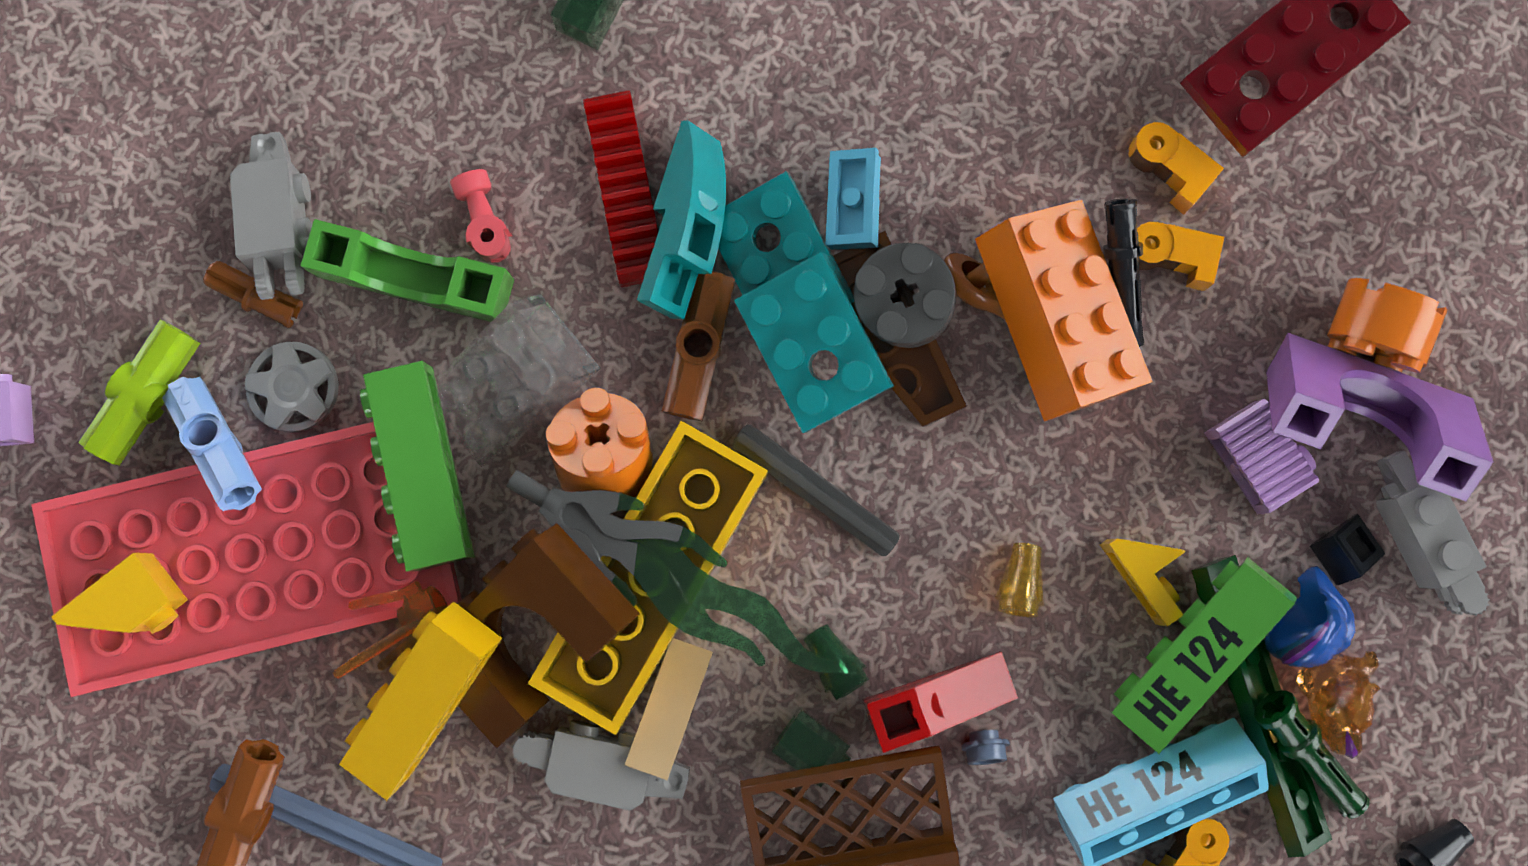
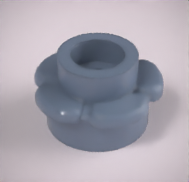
M998 730L969 733L970 741L962 744V751H966L968 765H988L1007 761L1006 746L1010 745V741L1000 739Z

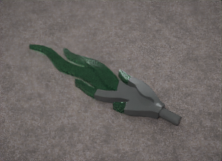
M516 470L509 480L507 488L541 507L539 512L545 516L549 524L553 526L558 523L633 606L638 602L636 595L627 582L604 564L601 556L612 557L619 561L634 575L660 613L686 634L741 650L758 666H763L765 664V657L752 639L732 628L716 623L709 617L705 609L719 610L751 623L784 656L798 666L817 672L830 673L844 670L843 663L817 656L804 648L788 628L779 611L766 597L748 589L721 582L697 567L680 548H692L707 561L719 567L725 568L728 563L701 536L684 526L665 521L624 520L612 515V513L618 510L641 511L645 506L643 501L623 493L605 490L569 492L555 487L550 490L519 470Z

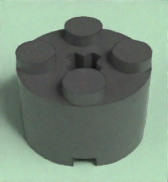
M897 243L878 250L863 264L856 275L854 300L862 322L877 338L890 345L914 348L930 343L944 332L954 314L956 289L950 269L938 254L922 244ZM904 285L909 290H919V292L913 295L915 304L908 308L902 302L893 304V299L899 296L897 289Z

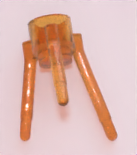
M416 581L402 589L350 601L348 608L356 610L404 600L403 606L397 609V617L402 627L333 671V676L338 679L409 636L377 664L379 670L388 668L406 648L412 649L418 640L412 636V633L420 621L430 611L438 615L448 606L441 592L434 586L422 589L420 583Z

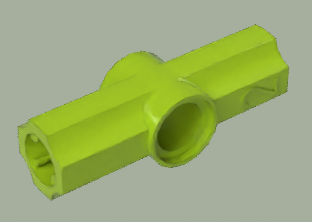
M160 319L133 361L121 365L109 379L105 388V396L108 399L78 443L96 457L113 465L120 466L146 425L157 421L164 413L161 409L164 404L162 397L168 390V384L177 380L201 343L175 326Z

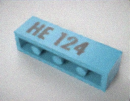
M1231 718L1220 724H1210L1202 728L1197 734L1178 743L1168 744L1159 754L1154 751L1153 754L1133 763L1118 765L1111 769L1108 774L1088 783L1073 785L1066 789L1063 794L1054 797L1053 800L1061 827L1082 865L1101 866L1268 791L1269 787L1266 762L1236 719Z

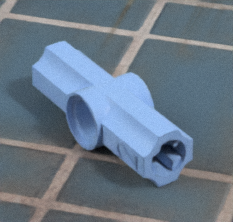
M183 376L168 384V390L162 399L179 430L180 442L192 455L218 507L222 511L230 509L242 510L256 502V496L262 488L242 453L241 443L228 427L205 382L200 377L186 378Z

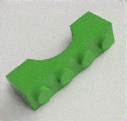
M317 219L313 221L301 262L302 268L318 278L499 325L503 324L515 281L506 268L460 256L442 257L414 251L383 241L363 231Z

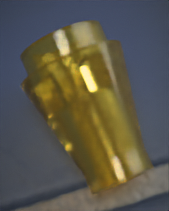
M1013 543L1012 554L995 596L999 600L998 611L1018 617L1035 618L1038 616L1039 607L1044 606L1041 566L1042 547L1029 543Z

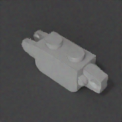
M571 720L569 728L561 726L556 730L555 735L544 732L538 734L536 730L534 732L529 730L528 733L524 732L522 737L519 736L515 744L511 746L513 748V758L517 759V763L521 762L522 765L527 763L530 767L547 770L544 781L551 793L629 811L642 804L646 796L683 799L689 778L690 767L676 761L673 763L668 780L625 766L636 733L619 731L618 739L599 735V726L582 721Z

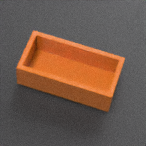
M1082 199L1008 218L975 238L1044 422L1117 397L1153 382Z

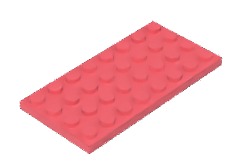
M374 422L243 453L262 490L257 494L256 502L242 510L230 509L222 511L216 504L196 464L31 504L53 614L132 553H153L188 599L175 610L178 617L167 627L156 633H151L150 630L125 633L56 624L70 697L448 606L453 601L459 603L462 598L454 563L420 571H406L405 564H399L396 560L392 546V535L398 534L394 514H387L381 495V487L387 485L383 466L378 467L375 463L371 450V438L376 437Z

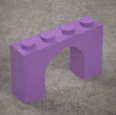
M1291 333L1286 335L1268 367L1266 374L1272 432L1321 449L1344 410L1361 414L1389 429L1406 445L1411 454L1419 485L1464 501L1468 500L1493 464L1474 399Z

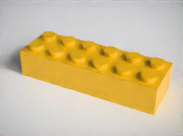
M680 421L624 517V520L665 521L684 526L679 541L663 538L626 540L638 543L635 575L631 574L614 558L608 556L601 557L604 564L616 574L612 581L614 586L640 614L587 663L557 632L528 684L616 735L623 726L768 474V470L687 423Z

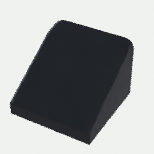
M1355 514L1310 545V548L1336 585L1362 577L1385 555V552L1358 514Z

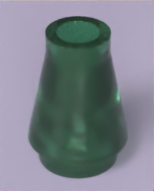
M828 624L823 625L803 639L809 648L825 693L831 692L836 701L846 697L870 680L864 672L867 666L833 633Z

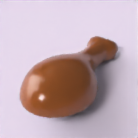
M955 252L947 255L944 262L953 276L956 296L972 307L993 313L1005 320L984 262L981 264L967 255Z

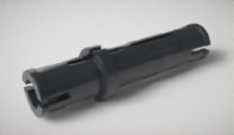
M1129 198L1114 199L1104 203L1107 222V245L1103 246V255L1105 259H1108L1110 273L1138 345L1141 347L1144 345L1139 256H1142L1144 252L1143 243L1138 241L1137 200H1129Z

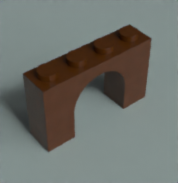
M558 523L541 534L535 528L526 533L511 548L516 556L510 563L505 559L502 560L482 578L487 587L481 593L475 589L458 603L459 606L502 637V640L458 705L496 749L550 701L544 693L528 684L530 678L513 660L505 646L502 636V617L506 606L524 607L541 615L586 663L606 647L640 614Z

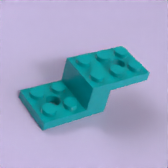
M785 171L725 206L719 251L742 293V296L735 299L734 302L802 433H807L894 387L851 303L855 302L854 295L829 247L825 245V240L790 173ZM766 225H775L780 232V243L774 250L763 252L756 243L757 233ZM821 351L832 352L838 360V371L829 380H822L813 372V360Z

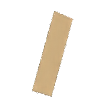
M675 638L672 639L625 766L668 780L713 654L712 651Z

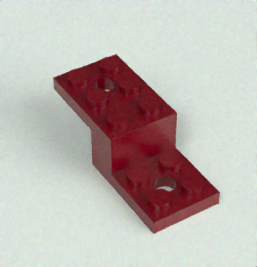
M1281 0L1189 73L1180 84L1243 158L1407 27L1411 21L1393 0ZM1342 7L1348 10L1353 18L1352 27L1341 29L1335 26L1330 16L1332 8ZM1249 76L1256 78L1262 85V97L1259 99L1246 97L1240 89L1241 78Z

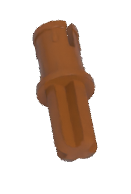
M216 261L209 265L203 278V282L207 287L241 303L242 310L246 312L254 310L275 320L286 328L293 326L294 321L291 320V317L297 319L303 307L302 300L296 299L277 289L274 290L275 294L272 299L262 300L256 292L255 278L221 261Z

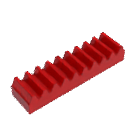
M630 90L583 99L602 201L605 208V217L613 249L616 273L621 288L642 284L659 232L655 211L653 210L654 206Z

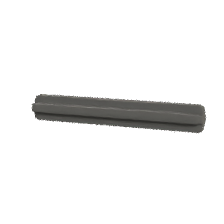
M747 424L734 439L733 446L736 450L754 463L767 469L770 475L880 556H887L898 543L900 535L897 531L754 426Z

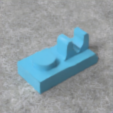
M877 148L830 151L825 245L831 250L878 248L881 157Z

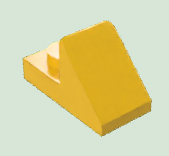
M1118 538L1107 539L1100 544V547L1156 625L1168 627L1182 617L1183 613L1176 605L1180 601L1177 591L1166 578L1161 576L1158 579L1155 573L1185 553V550Z

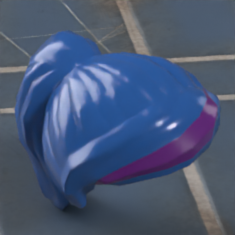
M1318 566L1308 568L1298 577L1300 597L1296 599L1292 608L1265 636L1266 649L1273 657L1280 659L1282 664L1300 668L1316 667L1326 664L1333 656L1344 652L1351 645V640L1355 634L1354 613L1348 601Z

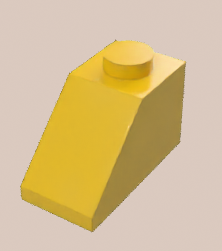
M132 553L52 615L51 618L57 625L125 633L150 630L151 633H156L167 627L178 617L175 610L188 599L153 553Z

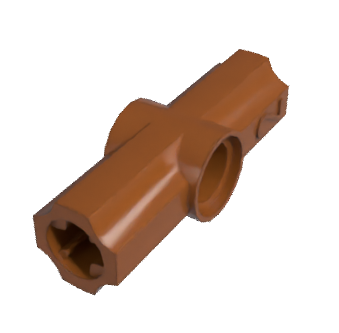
M713 271L712 274H698L685 318L676 336V351L661 410L662 413L703 422L716 363L720 355L721 341L735 286V278ZM696 334H703L712 341L710 352L703 357H693L685 351L687 340Z
M246 739L238 746L225 785L217 792L206 813L204 825L210 828L197 866L247 865L253 845L262 836L273 814L274 804L269 801L285 756L280 753L278 745L265 739L257 741Z

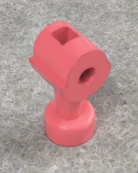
M476 169L455 176L450 181L454 196L460 201L467 202L471 223L468 225L465 234L466 242L485 261L490 263L501 262L510 253L509 237L512 234L504 222L494 215L485 196L491 190V182L487 171Z

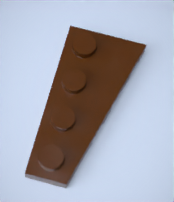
M886 231L878 234V248L845 249L833 255L853 295L856 275L863 264L878 250L892 245ZM906 285L897 289L899 296L893 299V304L902 302L906 308L915 304L913 301V295L915 294L913 290H909ZM855 302L851 303L894 385L892 390L922 427L967 407L936 339L928 344L914 348L890 345L877 338L865 326L858 315Z

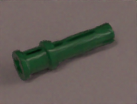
M1278 690L1264 697L1254 711V718L1260 727L1269 729L1278 739L1277 746L1283 755L1297 759L1315 783L1332 801L1342 817L1345 818L1347 816L1348 819H1354L1364 814L1370 805L1368 796L1362 792L1342 765L1322 742V730L1315 721L1306 719L1298 709L1299 702L1293 693L1287 690Z

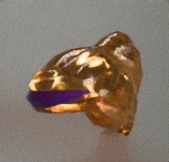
M1366 651L1362 658L1337 654L1326 664L1311 668L1303 667L1296 675L1295 683L1308 700L1311 720L1318 724L1322 730V739L1328 744L1330 750L1338 756H1347L1351 759L1358 756L1362 752V733L1372 725L1374 716L1373 696L1381 690L1378 685L1371 683L1369 679L1379 667L1378 658L1374 651Z

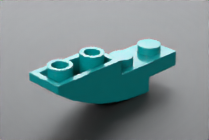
M689 120L681 121L653 210L663 215V219L637 301L671 319L685 318L698 274H712L719 249L726 204V171L721 142Z

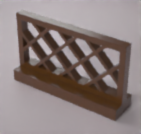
M939 745L740 780L755 866H960L958 850L954 840L943 756ZM932 763L933 776L921 791L902 779L911 767ZM876 774L886 781L872 799L852 788L862 775ZM824 782L836 791L822 808L802 797L812 784ZM895 787L914 798L900 817L881 806ZM774 791L786 800L774 816L771 817L755 807L753 795ZM935 791H936L937 801L931 798V796L933 795V793H934ZM845 796L864 807L851 826L831 815ZM795 805L815 817L801 835L782 824V821ZM925 805L939 814L941 827L918 830L909 823ZM874 814L892 825L884 837L870 839L860 833ZM758 822L765 826L760 833ZM824 823L843 834L835 846L821 848L810 840ZM774 832L793 843L785 855L764 858L762 847Z

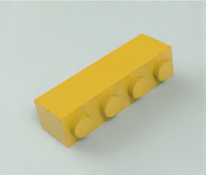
M454 601L438 615L430 611L420 621L412 633V636L418 640L413 649L406 648L395 660L389 670L395 676L390 685L387 683L383 684L367 704V708L372 711L368 719L362 718L345 739V743L350 748L339 765L386 801L413 774L502 640V637Z

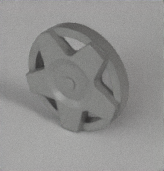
M283 342L269 347L255 359L249 372L246 374L245 390L249 406L261 422L279 431L301 432L317 426L330 414L338 397L339 383L333 364L320 350L300 342ZM296 350L307 352L315 357L316 360L301 363ZM272 358V368L269 371L260 372L266 362ZM327 380L328 391L326 399L323 401L317 389ZM257 395L267 398L268 402L265 412L258 402ZM296 412L309 418L301 423L286 424Z

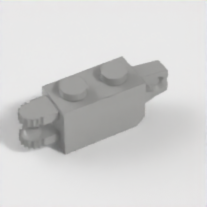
M280 132L251 136L249 163L239 164L230 174L235 256L251 273H254L256 292L260 299L265 300L274 297L275 283L273 270L284 269L285 283L290 294H303L305 278L301 262L312 228V223L308 217L306 218L305 203L311 201L309 181L305 173H299L291 162L286 140Z
M1405 451L1394 452L1376 461L1386 483V486L1381 488L1384 497L1376 501V506L1418 587L1435 589L1440 601L1444 602L1443 606L1447 607V611H1451L1452 614L1463 615L1465 613L1466 615L1475 616L1483 614V611H1487L1486 607L1490 606L1488 604L1490 599L1487 597L1488 593H1485L1486 588L1477 572L1487 566L1450 495L1419 485L1413 463Z

